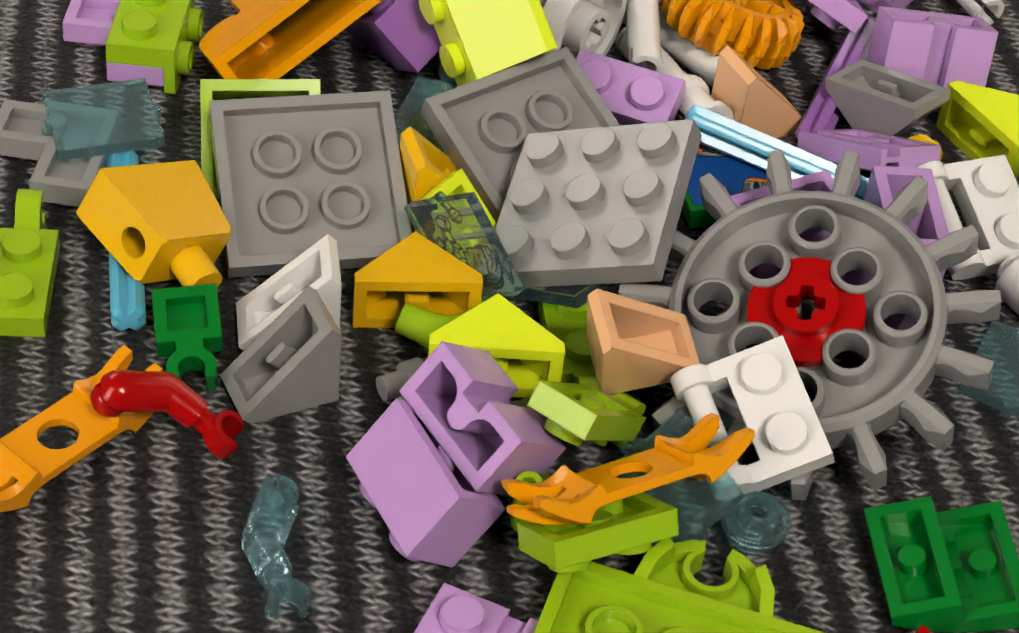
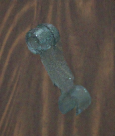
M277 475L276 480L272 476L266 477L261 483L259 495L254 499L242 533L241 548L260 583L268 587L264 609L266 616L276 617L279 603L287 602L299 609L300 617H307L312 590L303 582L292 577L293 566L283 549L298 513L299 505L296 501L299 497V491L295 481L283 475Z

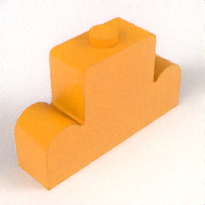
M229 0L238 14L222 20L210 29L201 39L199 49L222 79H280L382 0Z

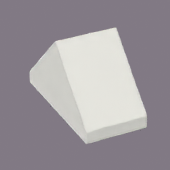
M327 234L236 302L238 347L244 351L308 286L318 291L340 330L342 283L336 239Z

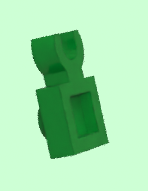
M217 283L151 289L157 356H170L167 360L166 372H171L181 379L182 375L188 371H199L205 375L207 391H215L218 385V371L216 359L211 352L223 351Z

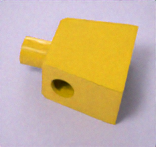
M188 160L100 168L76 214L129 275L142 284L178 279L182 286L217 283L218 288L223 277L214 263L231 237V226L196 161Z

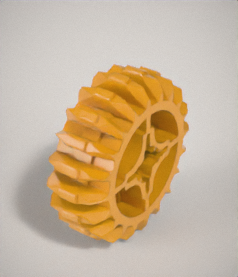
M662 0L660 3L662 5L660 12L670 28L678 30L681 38L692 41L695 48H703L714 57L719 56V53L728 45L753 68L756 66L761 70L782 67L783 63L787 62L802 38L800 34L805 25L803 14L797 9L796 4L792 0Z

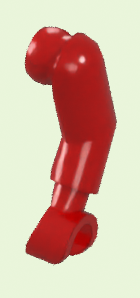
M113 370L103 375L100 382L94 386L90 396L94 410L106 418L117 417L123 412H165L185 428L192 426L201 433L210 452L220 460H226L238 450L237 442L232 439L243 431L242 417L232 410H223L215 415L207 408L208 402L171 372Z

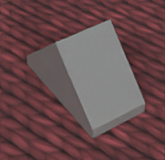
M863 59L825 78L826 90L852 129H862L897 137L950 100V89Z
M308 286L220 374L243 421L253 424L339 400L342 334L318 291Z

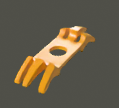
M125 345L120 347L96 375L76 380L73 384L72 393L0 439V513L29 506L33 494L44 484L118 434L128 429L136 433L152 416L154 412H123L117 417L106 418L94 410L90 401L91 392L94 386L100 382L103 375L113 370L128 369L133 360L131 349ZM154 363L144 371L163 372V368ZM54 426L70 427L79 435L74 444L63 449H50L38 441L43 431Z
M710 413L705 415L686 435L680 438L656 435L654 448L578 473L571 471L566 465H562L553 475L541 483H529L510 478L503 479L501 483L506 492L518 501L527 504L508 505L506 510L507 513L514 517L543 525L591 524L595 512L600 507L690 476L699 481L706 479L707 483L715 482L744 453L755 437V430L746 427L732 433L720 443L707 448L720 428L719 415ZM625 473H647L634 478H617V476Z

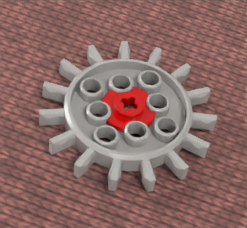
M782 149L769 151L766 176L771 195L751 201L741 207L736 205L727 189L711 173L699 178L701 199L705 210L716 222L697 240L691 239L676 230L668 259L680 266L672 286L643 282L620 283L619 295L685 314L699 362L704 365L738 353L748 345L761 344L783 335L805 389L815 396L811 403L831 449L850 445L857 458L861 474L873 490L887 486L886 455L874 435L884 431L901 418L914 427L924 439L944 451L953 443L954 424L944 412L928 402L923 395L931 385L935 375L967 386L988 390L992 380L994 361L945 345L946 325L999 320L1002 302L1000 290L945 293L940 272L962 263L977 254L979 233L973 224L924 245L908 225L922 212L927 202L928 181L917 175L899 191L887 208L882 209L870 202L854 197L860 186L859 153L846 150L835 169V179L831 192L793 191L791 167ZM811 228H821L831 234L828 238L819 242L806 241L799 236L802 232ZM761 264H771L781 270L776 276L768 279H759L749 273L754 267ZM862 270L872 275L873 279L863 285H851L844 282L841 277L849 271ZM713 300L724 301L731 306L725 313L719 316H707L698 311L703 304ZM903 313L913 317L917 324L906 330H896L887 326L883 321L892 314ZM811 316V319L802 320V317ZM843 351H855L867 359L861 366L851 369L842 368L832 361L837 354ZM730 387L712 393L711 395L723 425L728 428V437L732 433L746 428ZM676 396L663 403L652 414L655 432L666 437L679 432L692 421L686 403L677 400ZM750 445L747 447V449L744 451V453L739 457L738 462H739L740 465H742V462H743V460H744L745 454H746L747 450L749 449ZM813 471L787 481L792 500L806 501L813 480Z

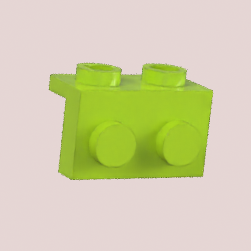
M120 0L105 43L106 62L163 68L164 93L176 95L182 75L190 76L194 61L193 42H200L202 38L204 24L203 9L195 8V0Z

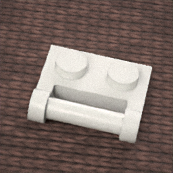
M999 155L950 164H943L941 161H931L918 166L917 168L932 169L948 233L963 228L948 192L951 189L966 225L973 224L979 233L977 254L962 263L948 268L952 279L964 280L996 274L1003 261L1019 251V186L1006 156Z
M783 335L707 365L694 364L674 373L670 378V383L677 400L686 403L694 425L705 415L710 413L719 415L711 394L730 387L745 426L755 430V437L752 443L759 461L748 465H740L737 460L720 478L710 483L718 502L725 503L738 500L835 463L831 447ZM720 415V428L707 448L720 443L728 437Z

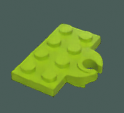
M671 538L661 540L648 550L634 574L595 562H591L589 568L579 572H558L534 633L825 632L773 617L775 588L766 564L756 567L745 555L732 549L727 556L722 574L725 584L720 586L705 585L696 580L693 575L701 571L706 540H687L674 543Z

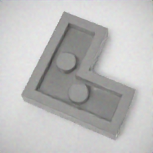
M5 99L0 108V155L16 157L22 160H37L38 163L29 180V188L43 189V202L79 207L100 168L106 167L108 154L116 149L122 134L121 115Z

